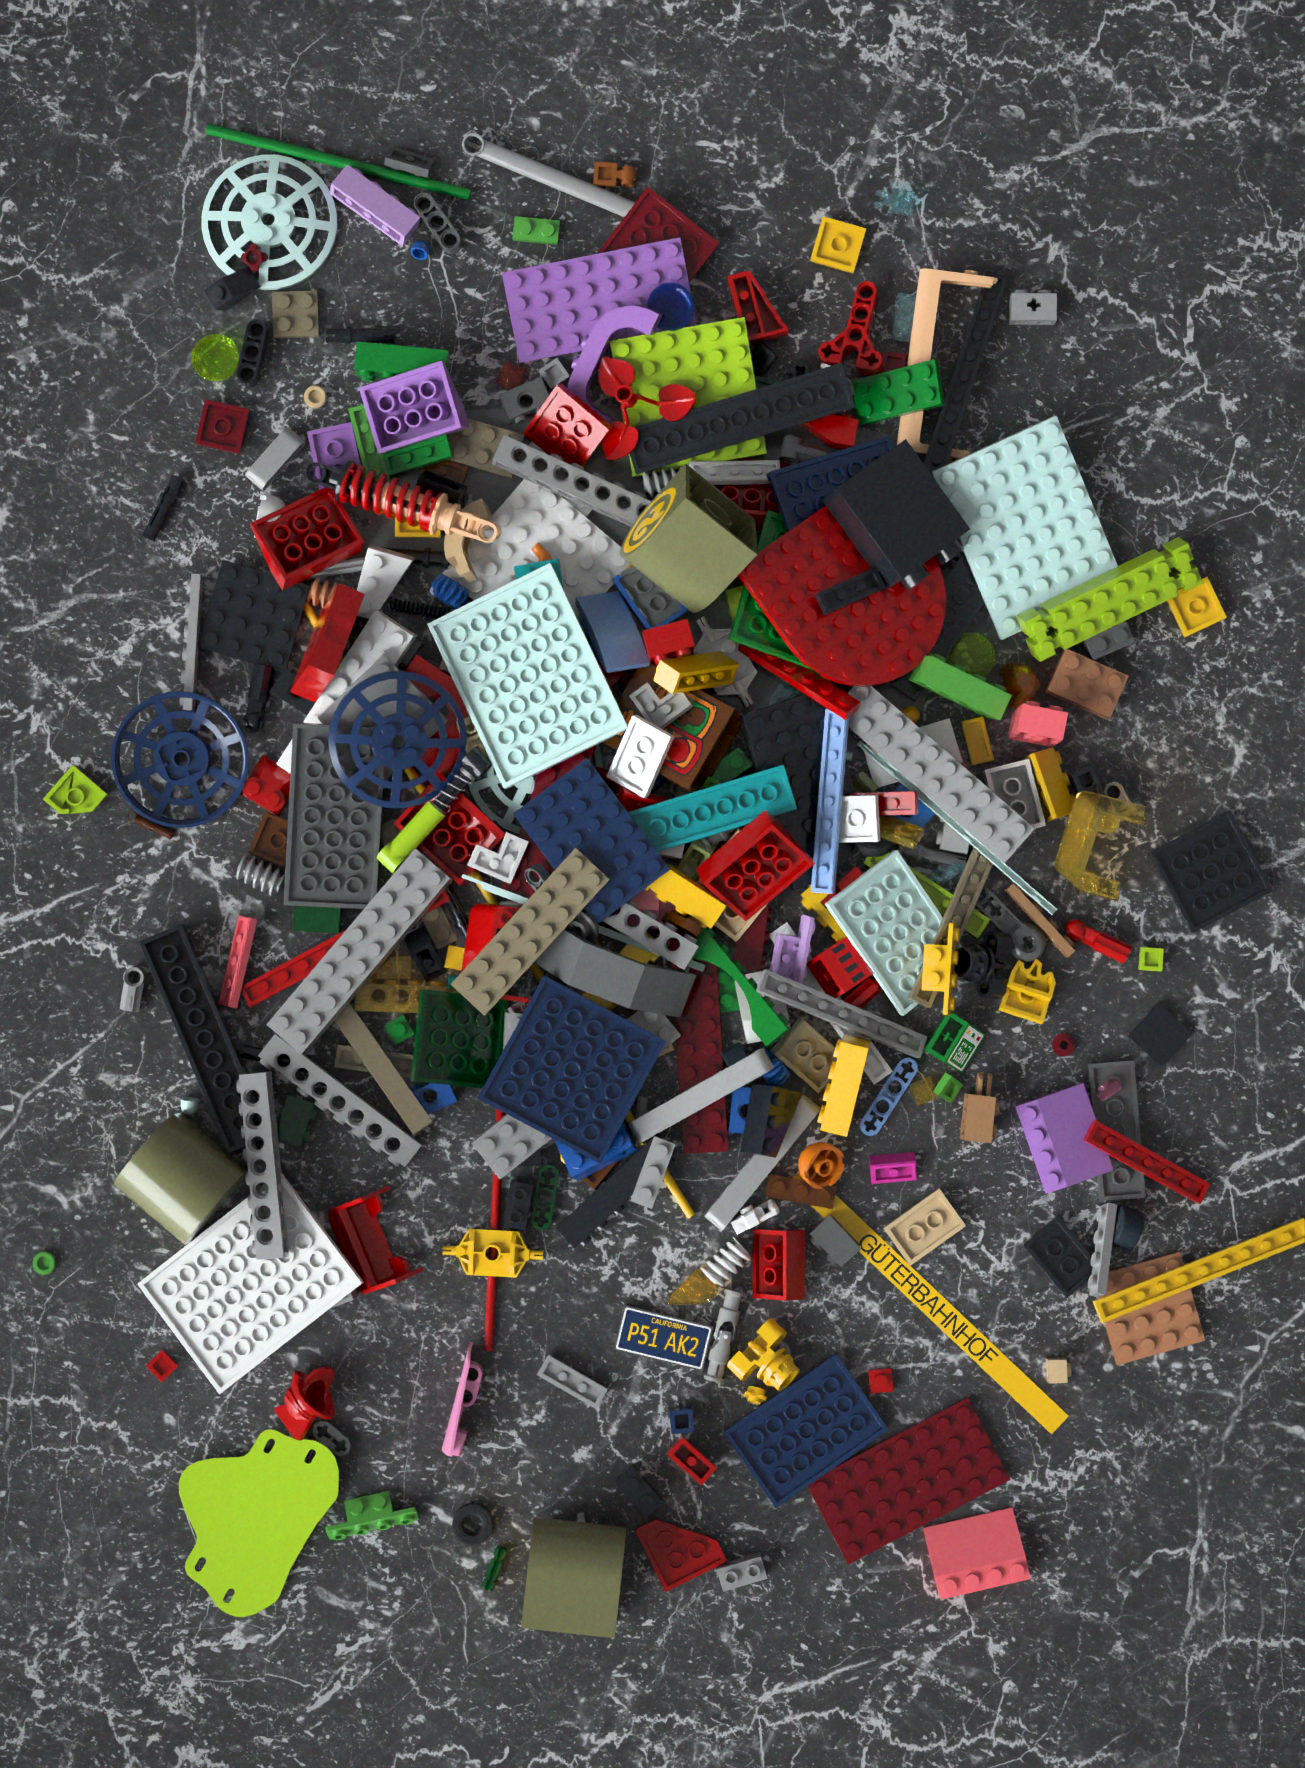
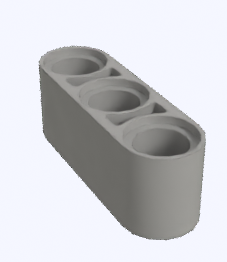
M286 427L253 463L245 476L264 491L301 451L306 441L290 427Z

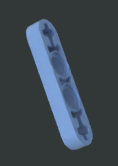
M903 1058L897 1063L893 1072H891L860 1121V1129L865 1135L873 1136L880 1131L916 1075L918 1065L913 1059ZM911 1062L913 1071L911 1073L907 1072L904 1075V1078H908L906 1083L901 1078L894 1076L896 1072L899 1075L903 1072L902 1063L907 1064ZM896 1080L900 1082L901 1090L899 1093L893 1094L889 1091L888 1085L891 1081ZM879 1100H886L889 1104V1109L885 1113H880L876 1109V1104ZM873 1110L876 1115L883 1117L881 1122L879 1119H876L874 1122L876 1129H870L867 1132L865 1130L867 1126L864 1125V1122L872 1120L874 1116L870 1115V1112Z

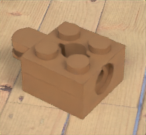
M978 1072L975 1094L964 1093L960 1139L991 1143L992 1138L995 1139L997 1134V1125L993 1123L994 1115L998 1116L1000 1103L996 1101V1097L990 1096L992 1073H987L984 1095H981L983 1072Z

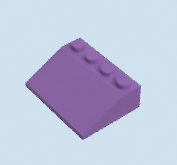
M444 361L359 387L378 454L388 453L470 427L463 403Z
M1084 1083L1020 1103L1016 1106L1046 1194L1114 1170L1108 1154L1083 1141L1092 1121H1097Z

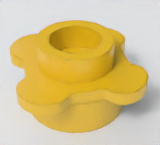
M748 1386V1390L744 1393V1397L748 1398L747 1401L750 1403L761 1404V1402H765L767 1399L765 1396L766 1390L758 1387Z

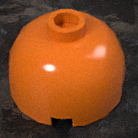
M825 1142L810 1144L801 1152L798 1159L800 1176L816 1189H824L822 1187L826 1185L832 1186L841 1177L844 1170V1164L842 1163L843 1153L835 1146Z

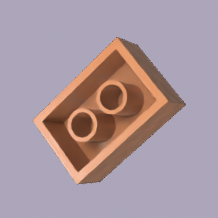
M1066 649L1062 651L1044 693L1108 720L1111 718L1129 676Z

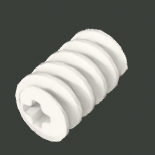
M734 1237L735 1244L726 1243L728 1251L723 1248L720 1249L722 1257L714 1254L715 1263L706 1262L708 1270L703 1267L700 1268L714 1284L722 1287L724 1286L722 1278L731 1279L729 1271L735 1274L738 1272L735 1265L743 1268L744 1263L742 1259L751 1260L747 1250Z

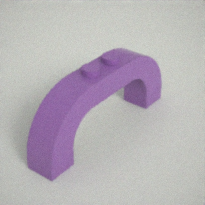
M624 306L605 314L595 324L590 335L585 336L581 344L583 348L581 355H577L572 363L571 368L574 370L569 379L568 389L608 423L613 422L615 418L601 412L593 404L590 396L592 381L600 366L601 359L609 347L610 341L617 332L631 327L647 335H654L663 314L650 308Z

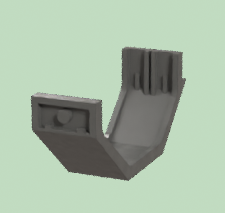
M567 928L534 962L566 984L629 1009L681 1017L696 975L689 973V967L685 971L682 968L676 970L645 964L588 942Z

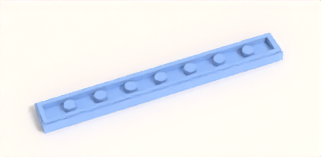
M825 709L813 856L815 864L812 868L811 892L835 894L849 718L844 720L829 709Z

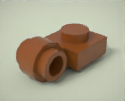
M595 162L593 185L616 188V182L619 180L623 187H634V183L637 182V172L633 166H622V170L617 171V163Z

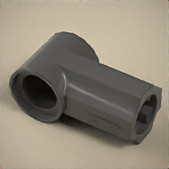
M787 435L783 439L779 460L794 465L826 455L827 448L804 443L799 437Z

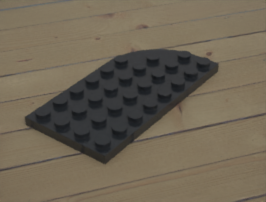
M801 694L741 715L740 719L756 773L784 765L797 809L773 817L780 822L813 859L825 709L827 708L806 694ZM847 762L845 763L843 796L855 793ZM855 842L839 843L837 871L851 855ZM813 866L790 884L791 890L811 885Z

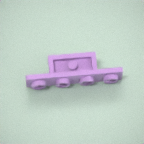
M802 914L798 937L777 933L770 971L803 984V980L807 975V957L811 953V936L815 931L814 917Z

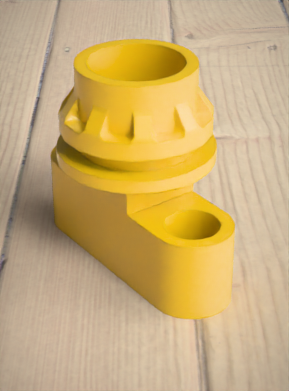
M770 1318L757 1330L759 1334L757 1338L748 1343V1347L743 1353L738 1351L729 1361L727 1367L741 1381H744L759 1366L760 1370L757 1373V1378L759 1380L763 1379L767 1386H773L778 1391H781L794 1380L799 1373V1368L794 1364L793 1357L787 1354L785 1348L774 1351L787 1335V1331L773 1318Z

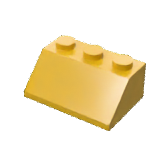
M1054 747L1025 757V759L1030 761L1039 800L1047 822L1076 812L1077 802L1074 794L1070 795L1067 788L1070 782L1066 772L1062 773L1060 768L1062 759L1059 751L1055 752Z

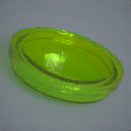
M211 334L201 338L195 344L191 354V361L195 371L202 378L208 381H222L229 378L236 371L239 363V352L235 343L230 338L220 334Z
M975 632L964 633L949 652L948 663L961 665L967 669L966 673H976L984 677L994 666L996 658L995 649L990 640L984 635Z

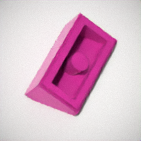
M914 1152L869 1156L871 1184L917 1180Z

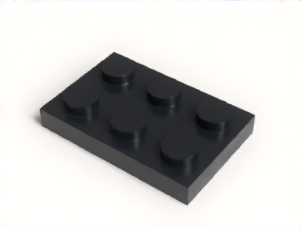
M1057 1215L1022 1244L1066 1298L1086 1283L1092 1275V1256Z

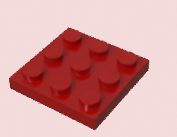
M560 382L553 389L523 434L546 454H556L563 458V462L570 465L576 463L584 467L613 426Z

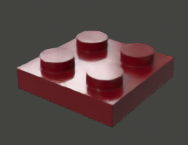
M205 399L195 444L241 454L250 409Z

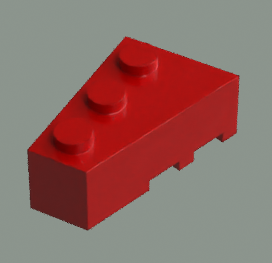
M751 271L729 275L727 277V284L736 318L745 317L749 344L754 345L759 342L788 336L789 329L782 322Z

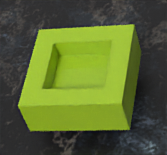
M1140 947L1138 970L1162 972L1164 949Z

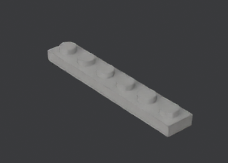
M191 574V579L187 580V593H190V602H186L185 615L189 616L188 625L185 624L184 638H187V647H183L182 659L186 661V667L181 672V683L184 684V691L195 693L197 689L198 644L200 641L203 576L201 574ZM180 697V706H183V710L195 712L196 699Z

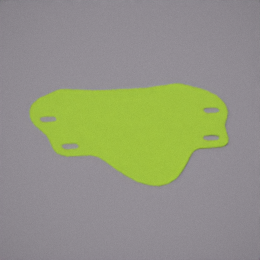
M268 1429L260 1433L250 1452L245 1456L197 1461L189 1465L181 1473L179 1495L197 1536L196 1544L185 1562V1570L191 1579L206 1589L219 1609L235 1617H246L262 1611L277 1601L290 1569L317 1523L337 1499L339 1469L332 1452L317 1441L306 1439L298 1441L276 1430ZM274 1439L275 1444L269 1453H265L264 1447L268 1440ZM311 1449H314L316 1455L312 1462L307 1464L305 1457ZM204 1557L206 1563L202 1570L198 1572L195 1570V1566L199 1559ZM229 1589H233L235 1593L229 1603H225L223 1600Z

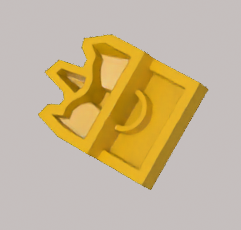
M1037 959L1034 960L1029 969H1025L1024 963L1018 960L1009 976L1006 993L1001 1000L999 1011L1043 1024L1056 984L1053 972L1042 975V963Z

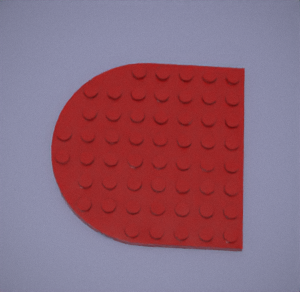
M826 506L758 552L755 558L738 575L792 653L805 666L811 667L820 673L822 677L844 685L871 686L887 683L913 670L934 647L944 622L946 592L940 566L935 556L923 564L930 575L908 591L902 582L899 581L887 590L883 589L824 616L815 594L871 569Z

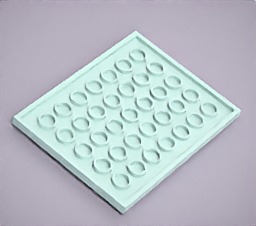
M1052 416L931 471L933 478L970 528L969 531L958 539L964 549L966 559L1001 640L1022 631L1016 617L1017 614L1030 608L1038 611L1042 609L1040 603L1118 566L1057 416Z
M551 563L427 624L504 789L585 751L628 728L625 718Z

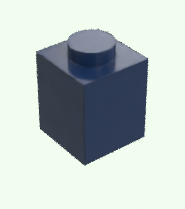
M692 1406L669 1408L671 1434L694 1432Z

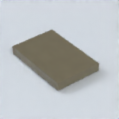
M800 1017L790 1028V1031L774 1046L771 1052L817 1093H820L831 1080L828 1079L830 1067L833 1061L837 1062V1057H833L835 1046L806 1020Z

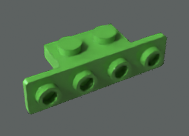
M389 1491L344 1501L347 1522L327 1526L325 1529L329 1539L342 1540L349 1535H365L369 1531L376 1529L387 1530L391 1526L398 1524L409 1525L419 1520V1515L415 1507L393 1512L391 1494Z

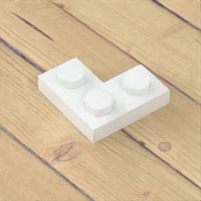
M506 832L497 853L476 844L467 865L511 884L528 841Z

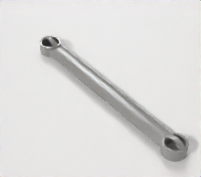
M469 133L462 140L464 152L471 157L478 156L622 217H625L635 204L634 201L489 142L477 133ZM474 136L478 137L482 142V146L472 143L468 139ZM465 145L470 146L479 151L475 153L469 152L466 149Z

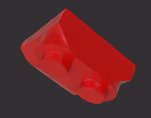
M262 755L245 781L240 794L280 816L289 801L290 773L278 766L277 762Z

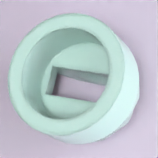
M181 1098V1109L185 1114L193 1115L198 1111V1098Z

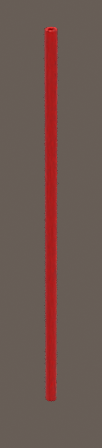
M496 1109V1122L505 1115L504 1112ZM494 1171L490 1230H499L502 1179H499ZM489 1247V1259H497L498 1250L495 1247ZM488 1276L484 1351L490 1352L493 1351L497 1276Z

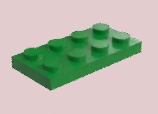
M935 359L852 381L858 425L860 426L945 405L938 360Z

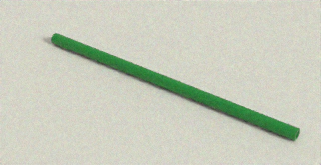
M208 123L206 128L207 135L342 169L348 164L350 167L357 168L366 175L466 200L470 199L471 189L415 176Z

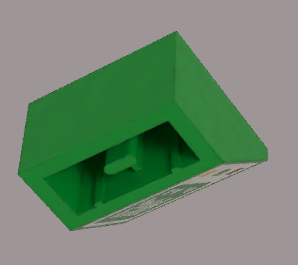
M951 1012V1015H944L923 1050L962 1074L986 1035Z

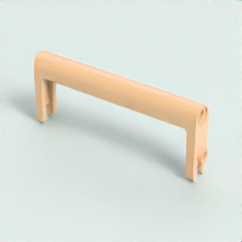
M920 269L907 366L929 361L931 358L941 283L991 288L993 284H996L998 278L978 275L977 271L964 270V273L935 269ZM923 411L900 416L897 445L906 439L917 455L926 456L929 445L920 443ZM952 449L948 463L953 462V459L958 460L969 455L971 451Z

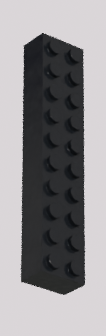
M179 924L141 940L139 944L226 1151L231 1153L246 1146L245 1139H242L241 1126L244 1124L243 1116L239 1114L241 1093H238L236 1083L239 1075L248 1073L185 924ZM253 1090L251 1099L257 1103L259 1099L255 1090ZM255 1113L253 1122L259 1126L262 1118L258 1113ZM258 1136L255 1142L262 1140V1138Z

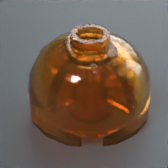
M1006 663L1002 667L999 676H1003V684L999 683V685L1007 688L1006 693L1012 695L1007 705L1009 706L1008 708H1018L1027 701H1034L1040 690V680L1037 678L1034 670L1028 665L1020 663Z

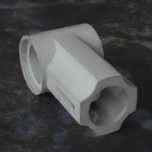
M133 966L124 972V984L120 1003L121 1010L140 1012L144 982L147 978L146 971L140 966ZM132 970L140 973L141 979L138 983L130 980V972Z

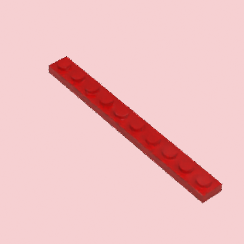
M446 889L426 913L451 901ZM345 931L242 985L241 993L249 1008L305 979Z

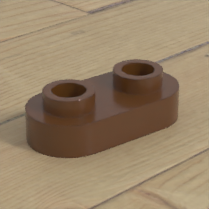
M674 910L666 912L661 920L664 924L668 922L678 928L677 932L688 934L693 938H698L702 932L701 923L693 917L684 918L683 915Z

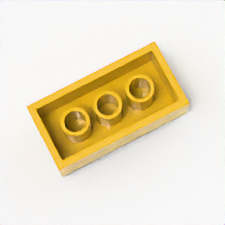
M844 1034L842 1040L838 1039L833 1057H837V1062H832L828 1079H832V1082L827 1083L823 1096V1101H827V1103L822 1105L817 1123H821V1131L847 1137L871 1040Z

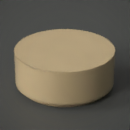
M313 385L306 389L304 400L310 408L320 409L327 402V394L322 387Z

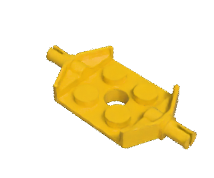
M472 1228L468 1229L459 1245H443V1250L452 1251L442 1252L443 1255H456L466 1275L518 1277L527 1261L530 1259L543 1260L544 1256H538L543 1255L544 1250L528 1249L520 1231ZM489 1247H495L498 1250L499 1256L497 1259L491 1260L486 1256V1250Z

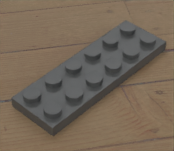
M1134 1060L1087 1064L1090 1101L1097 1121L1141 1145ZM1110 1156L1114 1170L1097 1176L1099 1201L1146 1198L1144 1174Z

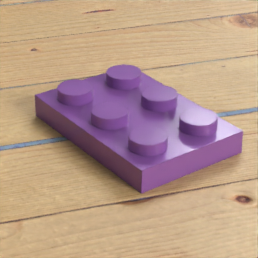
M352 422L307 431L313 462H325L342 469L349 460L361 465ZM319 466L316 467V476L320 479L323 476V470ZM318 484L319 490L325 488V486Z

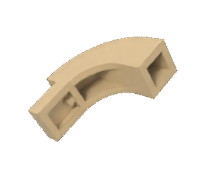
M482 498L462 509L494 521L489 506ZM487 525L485 527V530H488L492 527L490 525ZM453 531L451 535H445V556L447 561L455 567L458 575L464 577L470 583L477 580L469 558L470 545L474 539L459 535Z

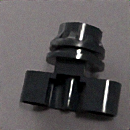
M988 932L984 937L983 944H969L956 950L959 952L958 964L954 965V973L968 982L978 984V994L983 998L1001 999L1006 993L1008 980L996 978V972L1004 968V963L998 961L999 954L1011 955L1013 940L1011 935L1008 933Z

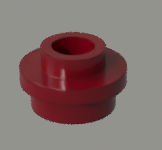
M1059 1034L1054 1037L1052 1049L1057 1055L1068 1056L1074 1051L1075 1042L1070 1035ZM1063 1040L1068 1044L1066 1049L1060 1048V1042Z

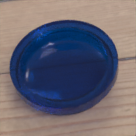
M664 283L652 291L647 301V308L663 314L658 328L665 331H676L687 326L692 320L695 312V302L690 291L678 283Z

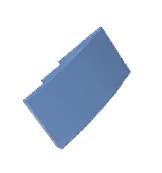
M618 591L576 597L575 605L583 616L582 625L591 638L590 646L607 673L650 665L637 626Z

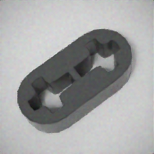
M320 1420L314 1425L313 1436L333 1454L344 1456L350 1451L352 1446L350 1438L330 1421ZM318 1426H328L327 1432L332 1437L329 1438L326 1434L320 1436L318 1434L320 1431ZM335 1438L339 1442L345 1440V1447L347 1449H340L338 1451L336 1449L337 1443L332 1439Z

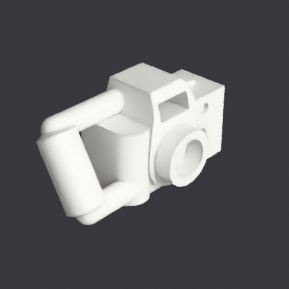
M769 1199L753 1208L752 1204L739 1210L741 1215L730 1222L738 1235L779 1214L780 1210L775 1200ZM768 1207L770 1212L765 1214L763 1209Z

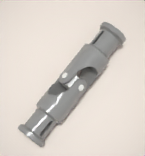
M726 1288L724 1290L726 1293L723 1307H720L715 1328V1341L708 1360H710L708 1371L704 1375V1379L718 1383L724 1382L722 1378L724 1368L729 1361L730 1343L734 1339L740 1315L738 1309L741 1297H744L743 1292ZM730 1321L732 1330L729 1332L725 1329H720V1326L724 1322Z

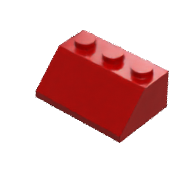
M753 1229V1298L784 1301L805 1299V1230Z

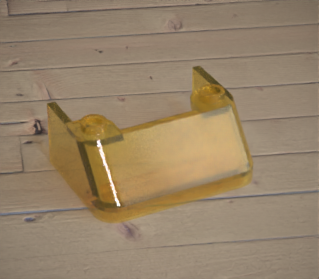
M1089 791L1078 793L1075 796L1055 858V869L1084 893L1118 901L1119 881L1098 876L1095 872L1085 868L1097 832L1113 833L1118 829L1121 820L1144 826L1145 806Z

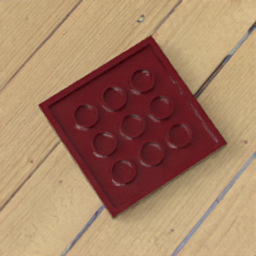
M647 186L597 254L681 238L690 283L720 243Z

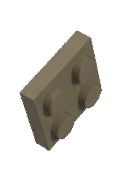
M317 290L272 292L274 339L319 337Z

